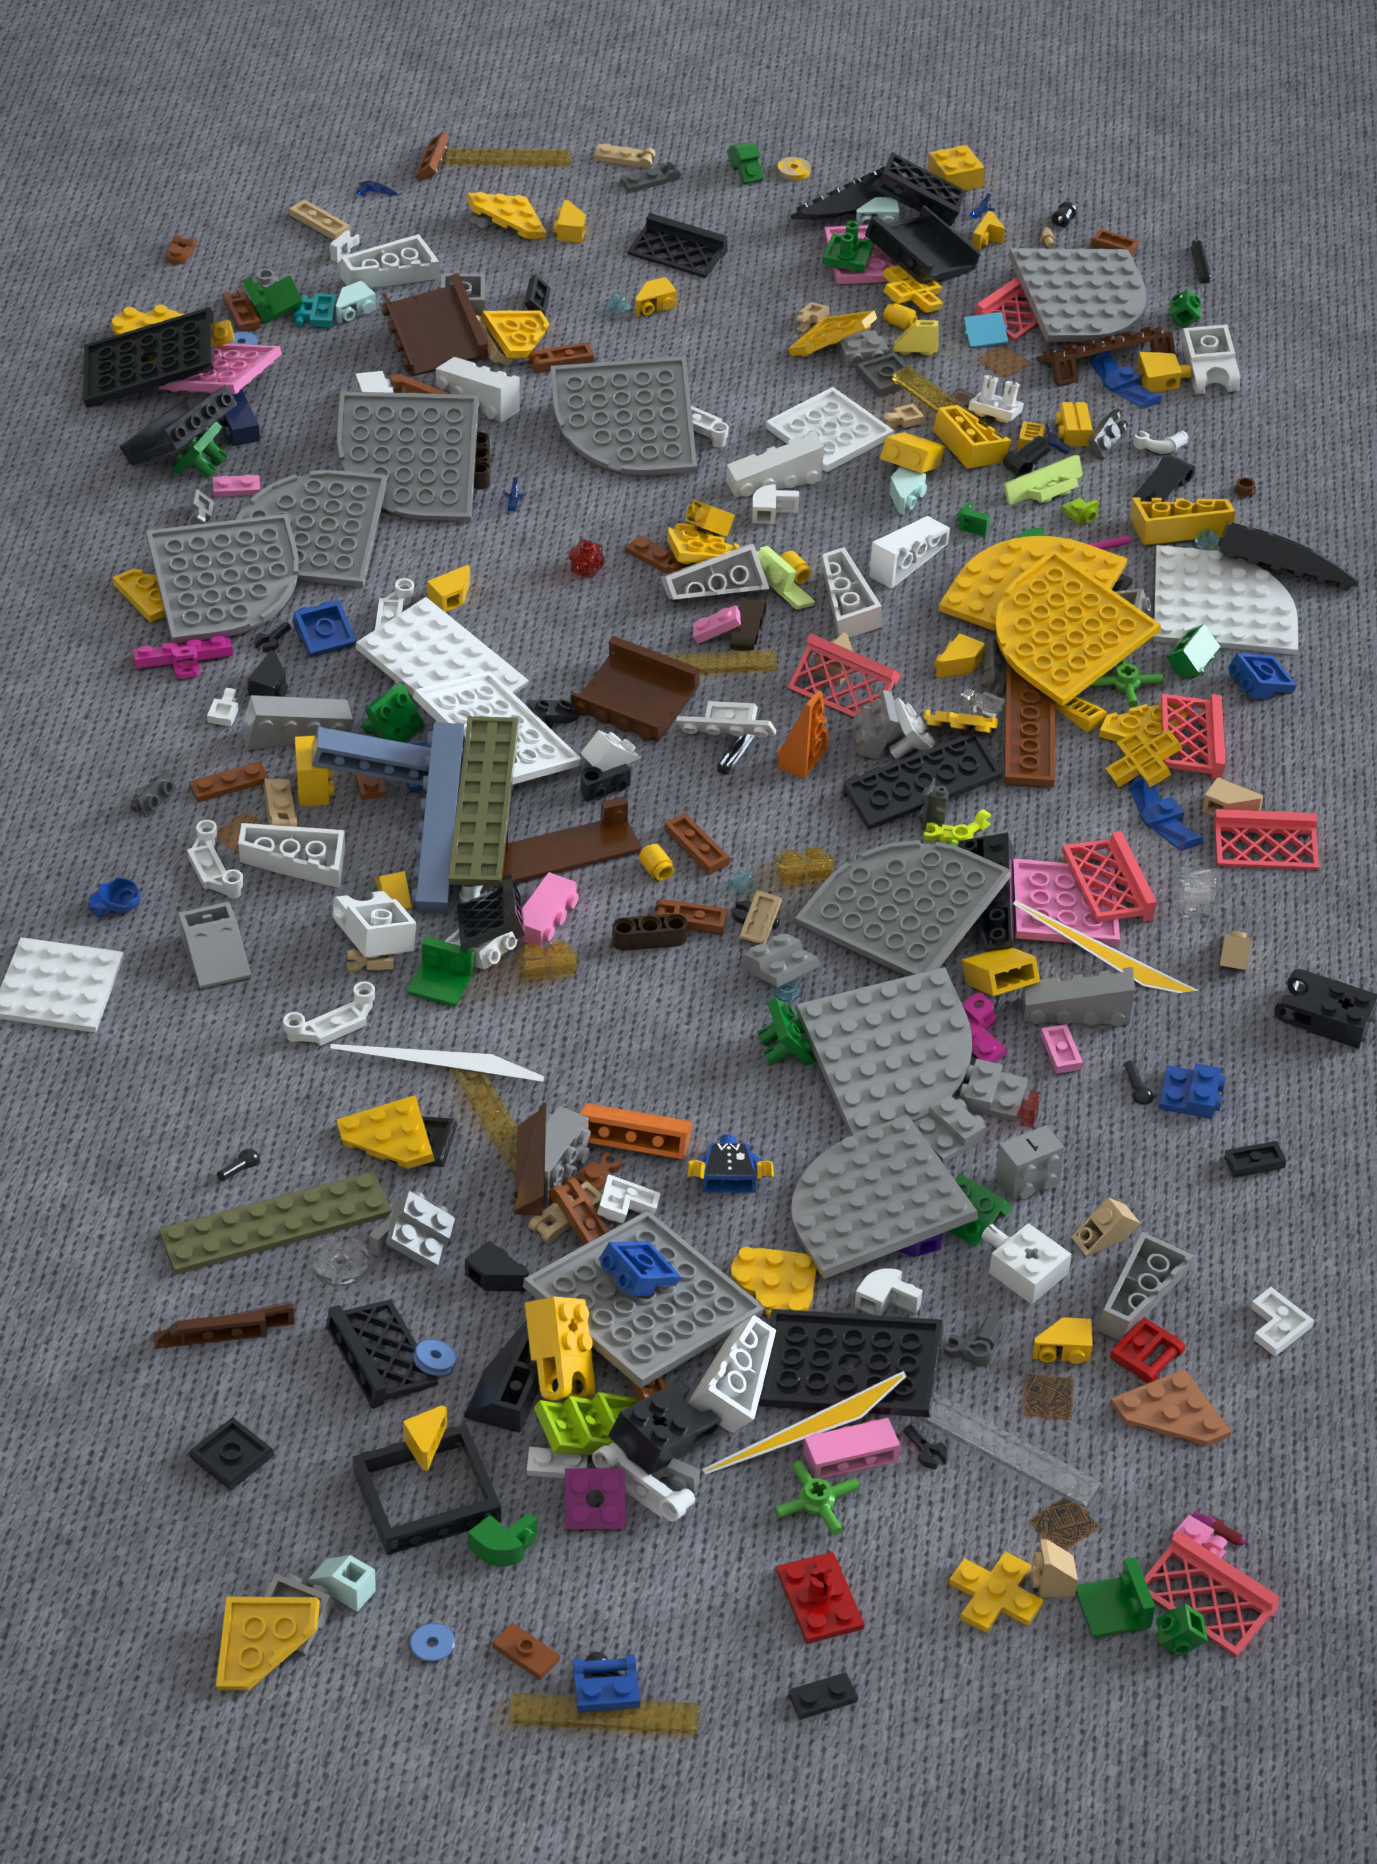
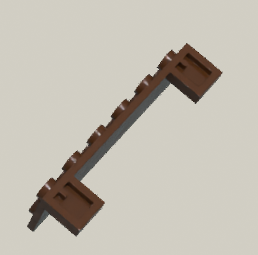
M1153 326L1140 328L1141 332H1122L1120 337L1110 335L1102 337V341L1095 342V340L1084 341L1082 346H1075L1073 344L1063 346V350L1056 351V349L1045 350L1043 355L1036 356V360L1051 363L1054 382L1056 385H1062L1078 381L1075 358L1150 341L1151 352L1173 353L1175 355L1176 353L1172 331H1166L1163 327L1153 328Z
M625 796L601 802V818L597 822L508 843L507 831L502 878L512 875L514 882L518 883L546 876L549 872L554 874L641 852L642 846L628 823V801Z

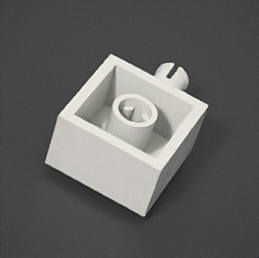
M1029 1223L1011 1237L1005 1235L993 1224H990L989 1228L987 1227L982 1234V1239L996 1248L991 1255L989 1274L1031 1304L1069 1273L1072 1254Z

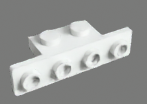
M708 701L705 717L677 716L676 719L679 727L689 734L697 732H707L711 735L730 733L734 736L751 734L761 738H765L767 735H776V729L771 721L755 720L758 708L755 703Z

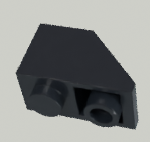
M488 1241L465 1258V1275L484 1291H526L523 1287L524 1278L529 1276L527 1268L523 1264L517 1263L503 1248H498L491 1241Z

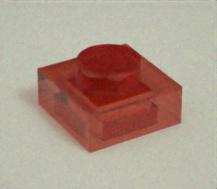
M1030 1090L1028 1100H1022L1019 1115L1024 1116L1023 1126L1034 1127L1041 1092Z

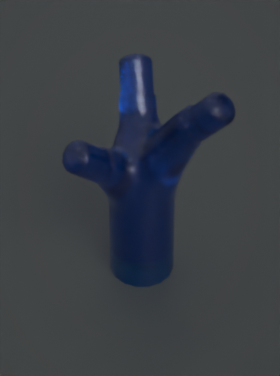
M987 193L982 203L970 213V216L977 219L984 212L995 211V208L988 207L991 194Z
M1049 423L1045 424L1049 439H1045L1046 443L1067 455L1071 447L1054 435Z
M513 477L511 493H504L509 499L508 511L516 512L519 499L526 495L525 492L518 493L517 477Z

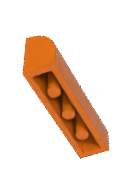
M586 1103L579 1113L589 1118L588 1130L591 1131L588 1143L684 1159L693 1128V1121Z

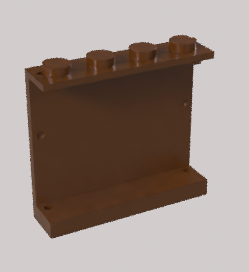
M459 273L450 275V286L391 302L387 298L386 293L382 294L383 304H380L383 317L387 316L389 320L387 322L388 330L391 335H395L394 343L396 350L403 355L401 357L404 370L408 369L411 376L436 371L437 367L453 357L472 361L488 356V343Z
M612 636L608 642V658L581 694L575 692L570 694L571 704L579 715L587 714L596 718L600 723H610L617 726L623 732L631 731L638 734L644 740L651 739L658 742L700 685L699 668Z

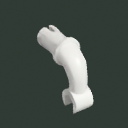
M1140 431L1139 436L1134 434L1133 445L1138 449H1148L1158 454H1174L1178 448L1188 443V435L1184 431H1179L1172 437H1166L1161 441L1150 439L1149 433Z

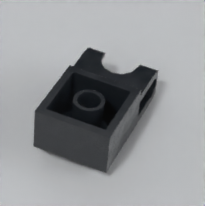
M1294 970L1287 981L1288 990L1292 995H1284L1277 1001L1274 1008L1276 1017L1283 1022L1309 1030V1033L1359 1049L1375 1015L1377 994L1306 970Z
M677 1381L620 1411L608 1435L648 1475L669 1465L673 1458L678 1460L687 1455L690 1449L710 1439L722 1421L711 1409L701 1412L690 1408L685 1402L686 1394L690 1389L682 1381Z

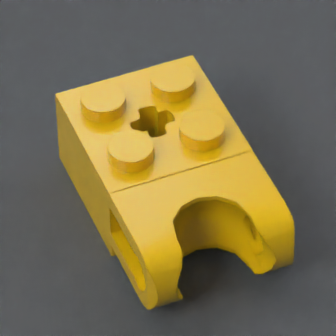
M549 1297L525 1302L531 1361H537L539 1386L542 1396L548 1400L556 1401L565 1397L568 1398L569 1396L585 1399L592 1398L595 1393L591 1352L592 1338L589 1334V1311L585 1299ZM557 1379L559 1387L556 1392H553L551 1388L552 1383ZM576 1380H580L583 1383V1390L580 1394L576 1390Z

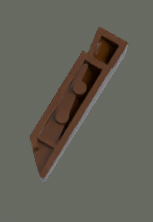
M546 1103L541 1104L538 1112L518 1125L515 1199L517 1200L514 1208V1214L542 1216Z
M286 1301L226 1316L179 1320L166 1330L154 1332L155 1349L267 1337V1327L294 1325L292 1301Z

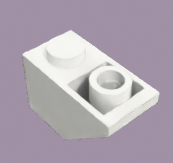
M600 730L597 731L581 752L583 757L592 766L600 768L603 772L641 758L634 751L636 747L627 739L621 741L614 733L609 732V734H606Z

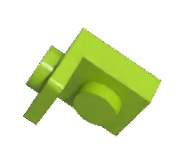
M1081 498L1062 505V512L1078 525L1086 522L1091 523L1097 518L1099 502L1093 500L1086 503Z

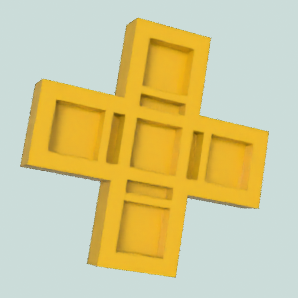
M900 266L885 268L882 276L889 281V284H886L883 292L893 302L899 304L913 301L921 311L926 313L941 309L943 302L935 295L940 293L942 286L936 281L920 284Z
M1169 729L1149 742L1136 730L1116 742L1125 756L1105 769L1118 788L1139 775L1151 788L1172 775L1163 760L1181 750L1182 747Z
M1006 1551L991 1572L964 1558L949 1579L951 1586L973 1597L961 1613L960 1619L985 1633L989 1631L1001 1612L1029 1626L1044 1602L1043 1599L1019 1587L1031 1571L1032 1565Z

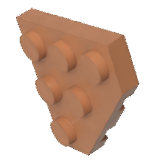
M1185 1369L1120 1394L1110 1400L1113 1409L1124 1424L1128 1426L1153 1430L1154 1433L1176 1439L1179 1437L1190 1440L1194 1444L1205 1447L1231 1436L1232 1431Z

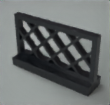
M891 152L875 188L918 212L925 205L948 226H952L958 216L966 193L960 187ZM913 172L918 174L920 177H915ZM901 173H906L908 177L904 178ZM931 182L937 184L938 187H934ZM920 183H924L926 187H922ZM943 192L945 197H941L939 193Z
M649 213L646 217V225L628 250V255L706 278L720 257L727 253V236ZM652 233L657 235V237L647 239L646 235ZM671 239L675 240L676 243L666 245L665 241ZM659 242L662 244V247L652 249L650 246ZM691 245L696 248L686 251L684 247ZM645 246L648 249V251L644 252L636 251L638 248ZM678 248H680L682 251L681 253L671 255L670 253L671 250H675ZM711 251L715 254L705 257L704 252ZM666 252L667 257L659 258L655 256L657 254ZM700 254L701 259L691 261L689 258L690 256ZM683 258L687 261L683 264L675 263L676 260ZM702 264L706 266L704 271L694 268Z
M512 875L502 878L503 887L457 905L460 945L463 951L509 932H513L516 939L526 935L522 899Z
M391 1299L344 1311L340 1305L329 1307L326 1328L372 1409L382 1406L384 1400L419 1392L438 1384L436 1376L423 1372L416 1366L414 1360L411 1362L398 1357L401 1350L414 1353L417 1344ZM385 1309L391 1315L389 1321L374 1316L375 1313ZM358 1318L365 1321L363 1327L350 1323L349 1319ZM369 1324L384 1328L382 1334L368 1330ZM388 1331L400 1332L403 1336L401 1341L387 1337ZM362 1337L377 1341L375 1347L362 1344ZM381 1344L396 1348L394 1354L379 1350ZM374 1357L389 1362L386 1369L373 1363ZM393 1364L408 1369L406 1375L391 1371ZM412 1371L425 1374L427 1379L418 1381L410 1378ZM386 1378H389L401 1384L398 1387L388 1389L384 1381Z

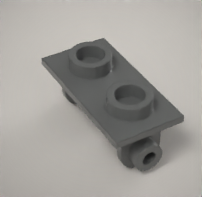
M165 770L160 776H156L144 792L131 801L130 809L133 812L138 813L142 811L144 816L148 818L177 789L169 771Z
M933 778L929 788L925 787L922 793L921 801L925 802L919 816V820L923 821L922 829H925L926 824L930 822L937 824L939 827H942V824L945 825L947 810L945 809L947 808L949 792L944 786H935V778Z

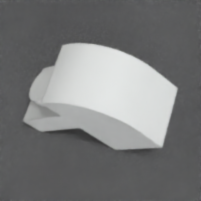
M776 484L766 485L756 490L753 495L752 523L775 524L776 512L798 513L799 491L776 490Z
M879 1269L867 1275L856 1290L855 1308L871 1315L882 1316L891 1303L916 1314L921 1307L923 1290L901 1281L902 1271Z

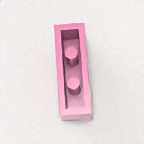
M549 872L523 907L526 935L518 939L540 948L546 940L551 941L556 926L564 923L568 909L575 908L578 902L579 895L576 894L577 882Z
M884 1418L807 1436L804 1439L803 1454L813 1478L824 1479L896 1462L899 1459L900 1443L889 1418Z

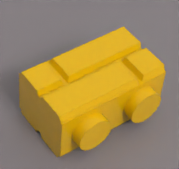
M1062 402L1059 411L1055 413V424L1059 425L1058 438L1063 439L1064 446H1090L1088 440L1093 434L1086 402H1075L1074 404L1072 402Z

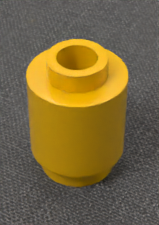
M890 303L885 308L883 319L890 325L907 330L917 320L916 311L897 303Z
M787 551L781 554L780 557L796 571L793 582L797 584L806 582L811 575L809 565L794 551Z
M658 844L647 845L641 850L639 862L653 879L656 878L658 881H662L672 876L674 872L673 862Z

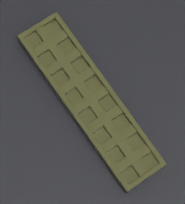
M468 716L448 878L449 885L501 886L519 727L518 717Z
M372 1171L159 1228V1235L173 1271L177 1275L389 1217L392 1210L375 1172Z

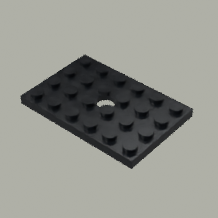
M211 307L85 344L83 402L86 407L120 399L130 394L140 393L150 388L164 386L170 382L184 380L188 377L214 370V314ZM156 354L157 357L153 361L146 362L148 355Z
M772 1309L769 1326L775 1329L776 1332L757 1406L824 1410L904 1371L906 1378L878 1402L868 1414L930 1418L943 1334V1320ZM848 1357H854L858 1359L861 1366L855 1371L848 1372L842 1370L839 1364L844 1363Z

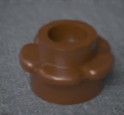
M1248 477L1239 478L1237 484L1234 485V491L1243 497L1253 496L1256 493L1255 481Z

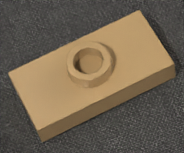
M757 890L739 938L758 945L765 944L781 905V897Z

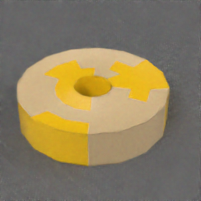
M787 157L779 161L777 171L786 180L799 181L806 179L810 175L811 165L803 158Z

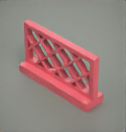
M1015 277L979 302L974 312V316L1002 312L1004 324L1007 325V328H1018L1016 334L1008 329L1006 330L1008 339L1016 341L1039 325L1029 302L1018 301L1019 297L1027 298L1018 277ZM1004 307H1015V311H1006ZM1019 308H1029L1030 313L1020 312ZM1006 317L1016 318L1017 322L1006 321ZM1021 318L1031 319L1032 322L1023 323L1021 322Z
M810 633L806 641L808 646L787 688L811 698L814 694L809 691L814 690V693H816L817 688L830 684L833 694L823 698L824 704L855 717L856 714L860 713L859 706L869 702L873 704L875 698H878L881 694L873 696L870 684L881 681L886 683L883 690L891 691L893 684L898 683L901 675L888 666ZM812 652L819 654L822 664L810 668L808 660ZM840 663L843 673L831 677L828 666ZM824 668L828 679L815 683L812 672ZM856 672L862 673L865 682L852 686L849 675ZM808 674L812 685L804 689L797 687L796 685L800 677ZM845 677L849 688L836 693L833 682ZM866 686L870 697L857 702L854 691ZM851 693L854 704L842 707L838 697Z
M1162 694L1160 698L1162 733L1169 729L1181 741L1180 745L1182 748L1187 746L1194 752L1188 755L1181 749L1175 754L1182 760H1171L1168 757L1163 762L1168 768L1210 774V779L1221 778L1225 767L1222 696L1212 694L1210 700ZM1167 703L1176 704L1179 709L1174 711ZM1192 707L1204 708V712L1198 714ZM1186 712L1192 719L1186 721L1180 714ZM1174 719L1180 726L1175 728L1168 721ZM1198 722L1204 729L1199 731L1193 724ZM1186 729L1193 736L1187 738L1185 735L1181 733V731ZM1198 739L1206 746L1200 749L1193 742ZM1200 757L1206 764L1197 763L1194 759Z
M1216 809L1213 831L1215 832L1217 866L1319 870L1316 833L1317 813ZM1221 831L1231 832L1236 837L1231 841H1227L1221 836ZM1251 832L1258 834L1261 838L1254 843L1245 835ZM1276 833L1283 835L1286 839L1279 844L1270 836ZM1299 834L1310 835V841L1304 845L1296 837ZM1239 840L1249 846L1244 852H1241L1234 846ZM1264 841L1274 847L1269 853H1266L1259 847ZM1291 842L1299 850L1292 854L1284 847ZM1230 850L1237 857L1234 860H1225L1222 854ZM1254 850L1262 859L1252 861L1247 855ZM1280 852L1288 859L1285 862H1278L1272 856ZM1305 853L1312 858V863H1303L1298 857Z
M1122 831L1112 832L1111 839L1063 845L1062 852L1096 922L1140 916L1143 922L1153 920L1157 901ZM1099 849H1107L1109 854L1106 857L1095 851ZM1079 852L1086 856L1082 860L1073 856L1072 853ZM1092 858L1102 864L1098 867L1089 863L1088 860ZM1108 865L1117 869V873L1113 874L1104 870V868ZM1084 868L1093 872L1094 875L1091 878L1082 874L1081 870ZM1100 875L1111 881L1107 885L1096 879ZM1118 883L1126 887L1125 892L1114 888L1113 885ZM1091 886H1093L1095 888L1102 890L1103 892L1101 895H1098L1096 893L1091 892L1089 889ZM1109 893L1120 899L1116 903L1105 898V896ZM1125 900L1133 904L1135 908H1127L1121 904ZM1102 904L1112 910L1100 912L1098 906Z
M1180 1531L1171 1539V1545L1144 1577L1147 1586L1152 1581L1165 1580L1167 1592L1154 1593L1150 1589L1149 1592L1153 1602L1168 1612L1171 1609L1177 1608L1174 1606L1173 1598L1190 1596L1191 1606L1194 1610L1201 1614L1215 1613L1217 1625L1206 1626L1207 1638L1236 1657L1248 1645L1267 1619L1272 1617L1278 1610L1279 1596ZM1173 1556L1183 1563L1184 1570L1167 1572L1166 1563ZM1202 1575L1208 1579L1209 1587L1192 1589L1191 1576ZM1186 1577L1188 1589L1171 1591L1169 1579ZM1215 1593H1230L1233 1595L1234 1603L1218 1605ZM1211 1594L1213 1606L1196 1608L1194 1596ZM1252 1608L1261 1614L1255 1621L1243 1622L1241 1610ZM1236 1610L1239 1623L1222 1625L1219 1612ZM1240 1630L1242 1639L1234 1646L1224 1639L1223 1631Z

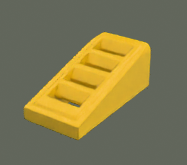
M1023 421L1017 450L1019 451L1036 436L1040 435L1043 438L1046 424Z
M1076 696L1064 706L1058 703L1055 704L1056 710L1086 733L1101 726L1106 718L1107 712L1104 709ZM1070 702L1073 703V704L1070 705V706H1066V704H1068V703H1070Z

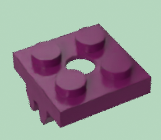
M565 1468V1529H625V1468ZM594 1489L601 1491L604 1495L603 1504L597 1508L589 1506L586 1501L588 1492Z

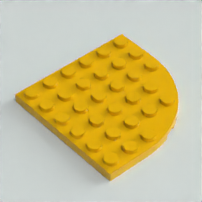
M1053 536L1013 538L993 545L973 557L953 581L939 603L938 611L995 631L998 604L1001 602L1007 587L1020 574L1052 550L1063 555L1111 590L1126 567L1127 558L1070 538Z
M1052 550L1020 574L1007 587L1001 602L998 604L995 623L996 639L1009 665L1026 681L1061 706H1064L1160 632L1161 628L1160 623L1055 550Z

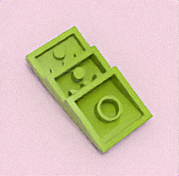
M598 1392L592 1400L569 1396L563 1404L539 1400L534 1410L554 1453L593 1455L600 1447L608 1446L613 1442L608 1435L620 1411L639 1402L638 1398Z

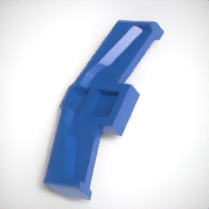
M1109 351L1093 355L1090 363L1109 391L1118 394L1143 409L1161 402L1162 395L1154 394L1140 386L1142 376L1129 365L1119 368L1109 354Z
M1142 777L1134 779L1129 789L1141 815V820L1147 827L1154 830L1180 851L1203 843L1201 835H1196L1179 822L1183 820L1184 811L1172 797L1161 800L1155 785L1150 788Z

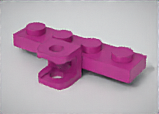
M215 636L210 640L203 641L192 639L187 641V643L180 644L169 642L158 647L141 646L136 650H132L136 669L173 664L175 676L182 679L199 675L197 660L233 656V648L229 637Z
M978 992L962 1003L972 1034L971 1055L976 1059L996 1063L1007 1054V1051L998 1040L986 1031L995 1023L996 1014L992 1012L994 1008L993 1002L984 994ZM978 1002L984 1003V1004H979V1005L975 1006V1004L978 1003Z

